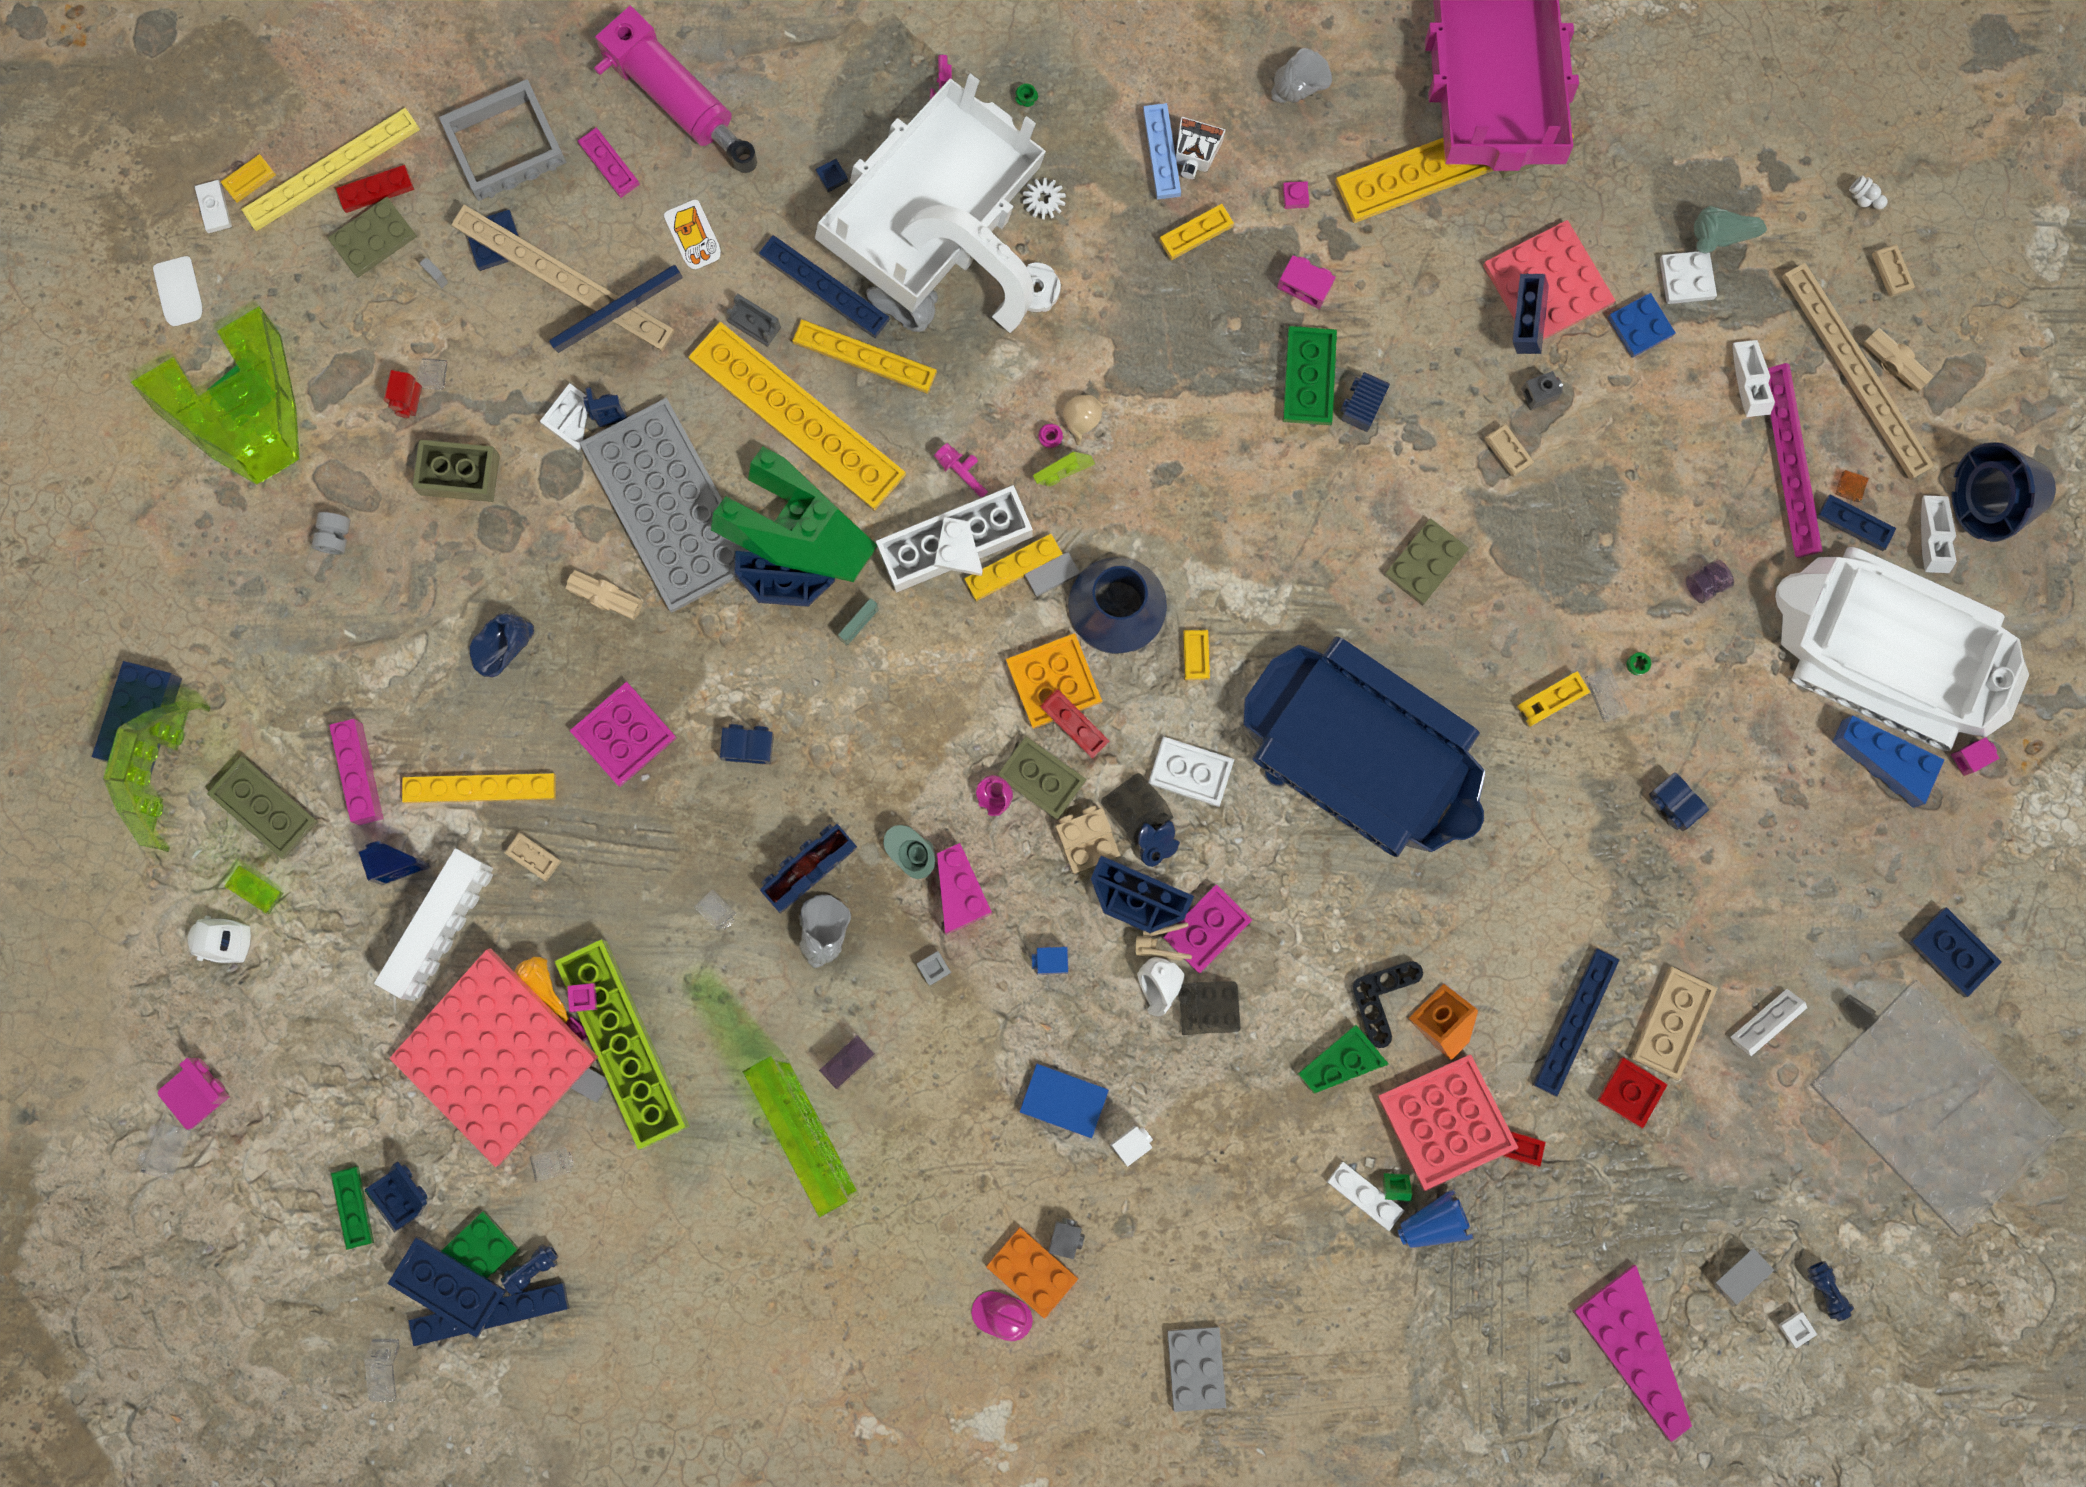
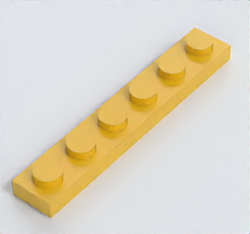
M554 773L403 777L402 781L403 803L556 800V775Z

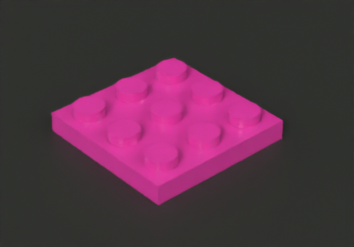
M625 682L570 730L573 736L619 787L625 784L677 738L628 682Z

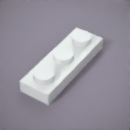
M1786 989L1731 1036L1733 1043L1752 1056L1807 1009L1806 1003Z
M1344 1162L1339 1164L1327 1180L1329 1185L1387 1231H1390L1405 1211L1392 1200H1385L1384 1194Z

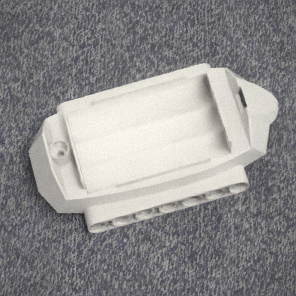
M1848 547L1843 558L1818 557L1801 573L1790 574L1782 579L1777 586L1776 602L1783 614L1781 645L1800 659L1791 679L1795 684L1945 751L1952 749L1958 732L1987 737L2012 720L2028 680L2029 672L2023 657L2020 639L2001 627L2005 618L2002 613L1855 547Z

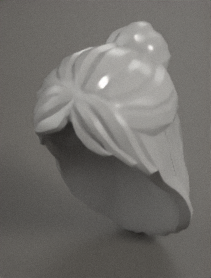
M1300 49L1294 57L1290 58L1275 73V86L1271 90V98L1278 103H1285L1287 101L1295 103L1317 91L1327 89L1332 83V75L1326 59L1311 49Z
M878 286L867 289V297L873 306L883 313L892 315L903 324V327L912 332H922L934 318V304L938 300V295L934 290L928 294L912 313Z
M816 895L814 898L807 900L801 908L803 927L800 950L807 958L808 964L813 968L821 967L838 957L842 951L841 946L851 920L849 908L831 895Z

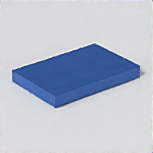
M1036 1064L1020 1113L1092 1139L1109 1090Z

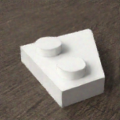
M569 383L540 420V424L579 452L588 414L583 397H586V395Z

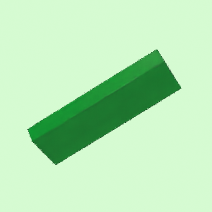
M359 1166L331 1173L346 1250L374 1243Z

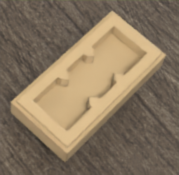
M1897 244L1872 253L1889 297L1911 291L1915 288Z
M1506 423L1484 438L1512 477L1533 465L1534 461Z
M520 832L504 852L546 882L562 862Z

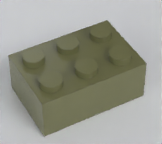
M419 440L413 488L421 496L494 502L500 454L493 446Z

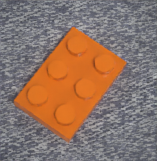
M1021 1227L1016 1230L986 1266L1044 1319L1078 1280L1070 1270Z

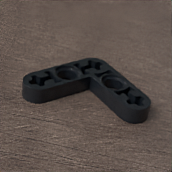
M1405 962L1359 977L1351 985V992L1366 1036L1375 1048H1385L1392 1041V1033L1379 995L1419 982L1423 977V969L1417 962ZM1407 966L1417 970L1414 980L1408 976L1401 979L1403 984H1399V976L1395 969H1399V974L1408 971ZM1384 973H1388L1394 978V983L1390 988H1386L1380 983V978ZM1360 981L1364 985H1369L1370 989L1366 991L1368 998L1373 996L1375 1001H1368L1361 1005L1360 1000H1365L1363 992L1358 993L1357 991ZM1369 1005H1373L1378 1009V1017L1374 1020H1370L1365 1016V1009ZM1382 1021L1383 1025L1378 1026L1380 1033L1386 1034L1383 1044H1380L1379 1041H1374L1373 1036L1377 1035L1375 1027L1370 1029L1368 1024Z

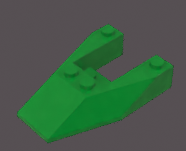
M763 446L750 463L748 480L787 500L788 503L776 520L772 521L725 496L713 512L711 531L775 565L854 582L877 549V544L786 458Z

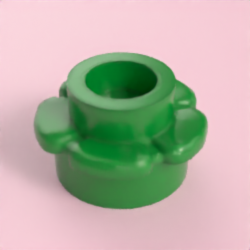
M1022 84L1015 91V100L1021 106L1031 107L1038 100V92L1031 84Z

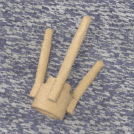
M1188 923L1171 925L1151 934L1143 931V936L1136 937V955L1178 961L1191 959L1192 955L1158 950V939L1153 938L1154 935L1186 928Z

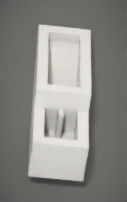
M1758 340L1733 343L1734 364L1739 393L1746 417L1770 415L1775 401L1768 384L1770 374Z
M1924 495L1921 507V545L1925 572L1950 573L1957 561L1953 546L1956 532L1949 498L1946 496Z

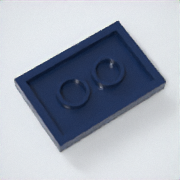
M1947 907L1942 908L1909 941V944L1963 997H1969L2002 963Z

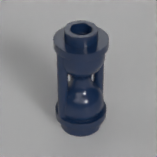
M541 1244L528 1262L504 1273L505 1276L501 1278V1282L511 1295L523 1292L524 1288L530 1283L531 1278L539 1272L547 1271L551 1267L554 1268L558 1265L556 1259L559 1256L551 1245L546 1247L544 1244Z
M1821 1261L1807 1268L1809 1281H1812L1813 1285L1822 1292L1826 1300L1829 1318L1836 1319L1839 1322L1851 1317V1311L1854 1307L1837 1288L1832 1266H1828L1826 1261Z

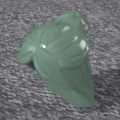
M1712 205L1704 208L1699 213L1694 224V235L1698 240L1696 243L1697 250L1704 254L1713 252L1717 246L1726 247L1737 242L1757 238L1767 231V227L1760 217L1742 216Z

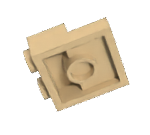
M1096 806L1083 810V816L1074 819L1073 815H1069L1058 820L1060 824L1055 829L1073 875L1095 867L1100 856L1110 860L1120 857L1103 808L1097 810Z

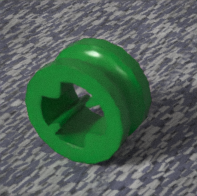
M1642 652L1631 655L1626 663L1628 671L1636 676L1648 672L1652 665L1650 657ZM1636 658H1639V661L1643 660L1642 670H1639V667H1634V663L1637 661Z

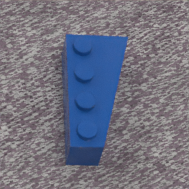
M1853 715L1841 721L1832 741L1857 763L1860 762L1870 770L1869 773L1874 777H1878L1885 782L1895 794H1899L1906 799L1907 803L1913 808L1926 804L1945 760Z

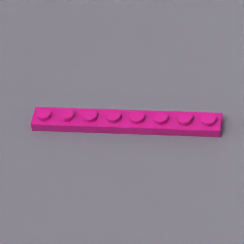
M1784 363L1768 368L1770 374L1768 384L1775 401L1770 415L1795 557L1801 558L1821 553L1823 550L1790 364Z

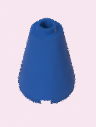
M1454 1189L1449 1190L1400 1223L1402 1229L1398 1230V1234L1403 1245L1408 1244L1410 1248L1474 1239L1473 1233L1468 1235L1466 1232L1470 1225L1460 1200H1453L1452 1195L1456 1194Z

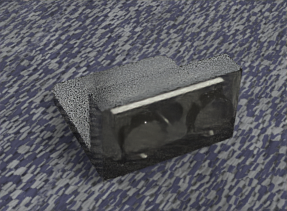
M1140 773L1133 775L1101 799L1102 806L1119 824L1133 847L1138 845L1139 832L1144 823L1157 830L1164 823L1174 818L1166 801Z
M1194 982L1181 985L1178 998L1180 1001L1182 1035L1235 1033L1240 1031L1239 997L1236 982Z

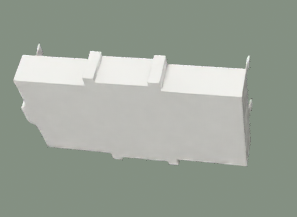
M969 74L965 89L952 79H949L908 125L897 118L890 127L888 138L866 162L859 159L853 166L850 179L852 186L817 225L815 235L817 241L912 313L955 264L966 271L974 258L956 242L943 237L929 240L918 250L900 234L909 221L918 212L927 207L946 205L959 208L971 214L985 227L990 229L991 232L996 226L1002 229L1008 223L1014 207L1009 202L1040 168L1046 152L1030 139L1036 125L1034 121L1026 116L1019 131L1013 125V118L993 102L984 103L974 97L980 80L972 74Z

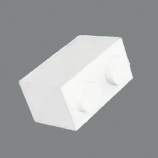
M1134 1126L1110 1145L1124 1165L1128 1167L1152 1149L1150 1142L1153 1139L1145 1128L1139 1129L1137 1126Z

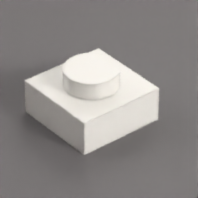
M1801 1311L1778 1324L1792 1348L1795 1349L1817 1335Z

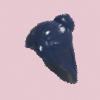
M499 613L485 624L483 629L470 643V657L473 668L484 677L493 678L501 674L519 652L528 645L529 639L534 635V625L516 614Z

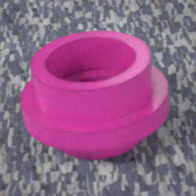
M1046 424L1040 429L1038 438L1044 447L1055 448L1062 442L1063 433L1059 426ZM1052 433L1055 435V438L1048 440L1046 435Z

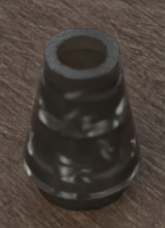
M1851 994L1839 1004L1858 1029L1861 1028L1864 1032L1880 1018L1875 1014L1876 1011Z

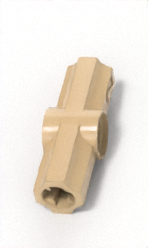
M1880 328L1863 343L1867 349L1882 361L1881 366L1888 374L1899 376L1917 393L1934 377L1914 359L1915 354L1908 346L1897 344Z
M576 570L570 574L565 588L567 591L589 600L591 604L600 609L614 611L631 620H635L641 611L643 604L641 599L621 591L617 586L600 579L598 581Z

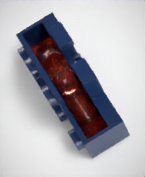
M831 824L825 827L819 833L821 835L819 840L818 838L815 841L807 840L799 847L801 852L793 858L790 855L779 864L781 869L776 876L772 873L761 882L763 887L760 891L780 914L857 849L855 843L838 824L834 827Z

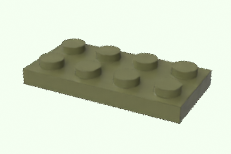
M243 756L232 765L207 793L208 796L281 859H285L318 822L315 817Z

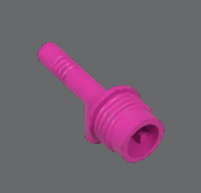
M947 442L935 453L934 457L942 465L945 472L952 468L971 489L973 488L980 498H983L988 491L968 471L978 462L977 458L971 454L964 462L960 463L958 460L963 454L958 453Z

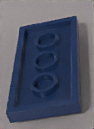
M420 1237L414 1239L387 1283L475 1338L480 1336L507 1291Z

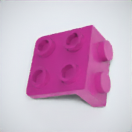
M186 1058L179 1065L183 1070L158 1090V1096L185 1129H193L230 1098L225 1091V1086L220 1080L213 1077L209 1072L208 1065L200 1058Z

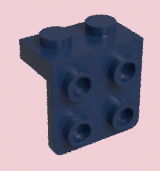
M398 1161L392 1164L387 1175L365 1189V1193L394 1233L422 1214L427 1205L426 1199L428 1198L424 1189L421 1186L416 1187L411 1180L413 1176L406 1165L401 1166Z

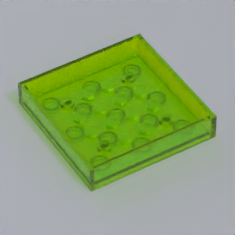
M771 1055L742 1071L818 1217L824 1216L859 1196L853 1181L789 1060Z

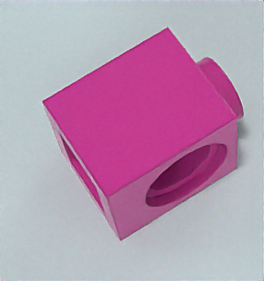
M1987 737L1976 740L1951 754L1963 776L1972 774L2000 759L1995 745Z

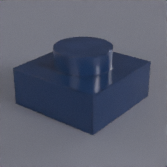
M837 158L815 169L827 193L849 182Z

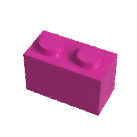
M1293 255L1279 280L1277 288L1320 310L1336 277L1328 269L1318 268L1312 265L1306 258Z

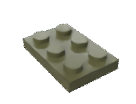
M386 197L329 236L328 240L356 277L359 278L417 236L389 198Z
M1430 518L1384 576L1423 606L1469 548Z
M1025 736L997 775L1007 781L1013 790L1057 821L1087 781L1086 778L1027 736Z

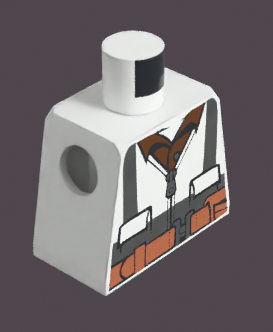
M1185 117L1181 118L1176 163L1183 165L1181 175L1184 178L1194 179L1197 170L1208 171L1222 145L1225 129Z

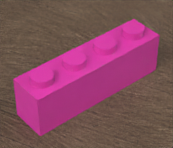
M350 719L329 725L350 822L360 826L383 820L363 724L356 719Z

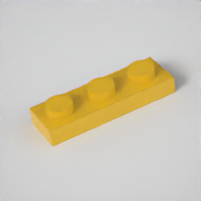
M1220 204L1161 236L1159 241L1172 261L1234 226V222L1223 204Z

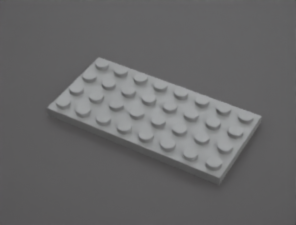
M667 397L580 442L585 455L671 613L737 579L734 575L735 551H751L711 531L713 512L722 502V498Z

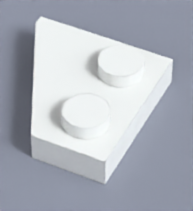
M944 517L934 564L935 567L982 576V567L969 521Z

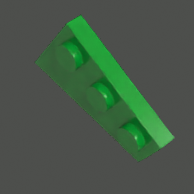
M1354 1025L1298 1072L1297 1075L1315 1094L1387 1066L1389 1063L1359 1027Z

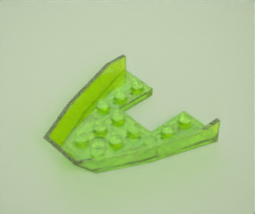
M260 306L217 331L241 371L210 390L198 395L181 365L174 357L130 382L151 409L209 457L256 485L300 460L297 408L282 337L269 315Z
M179 701L149 710L120 726L117 730L103 780L117 813L139 846L169 852L170 847L161 845L153 834L157 819L163 812V799L145 793L144 790L151 780V766L157 759L159 752L157 746L160 745L177 751L179 745L184 740L185 733L183 730L189 711L194 709L210 711L211 707L203 703Z

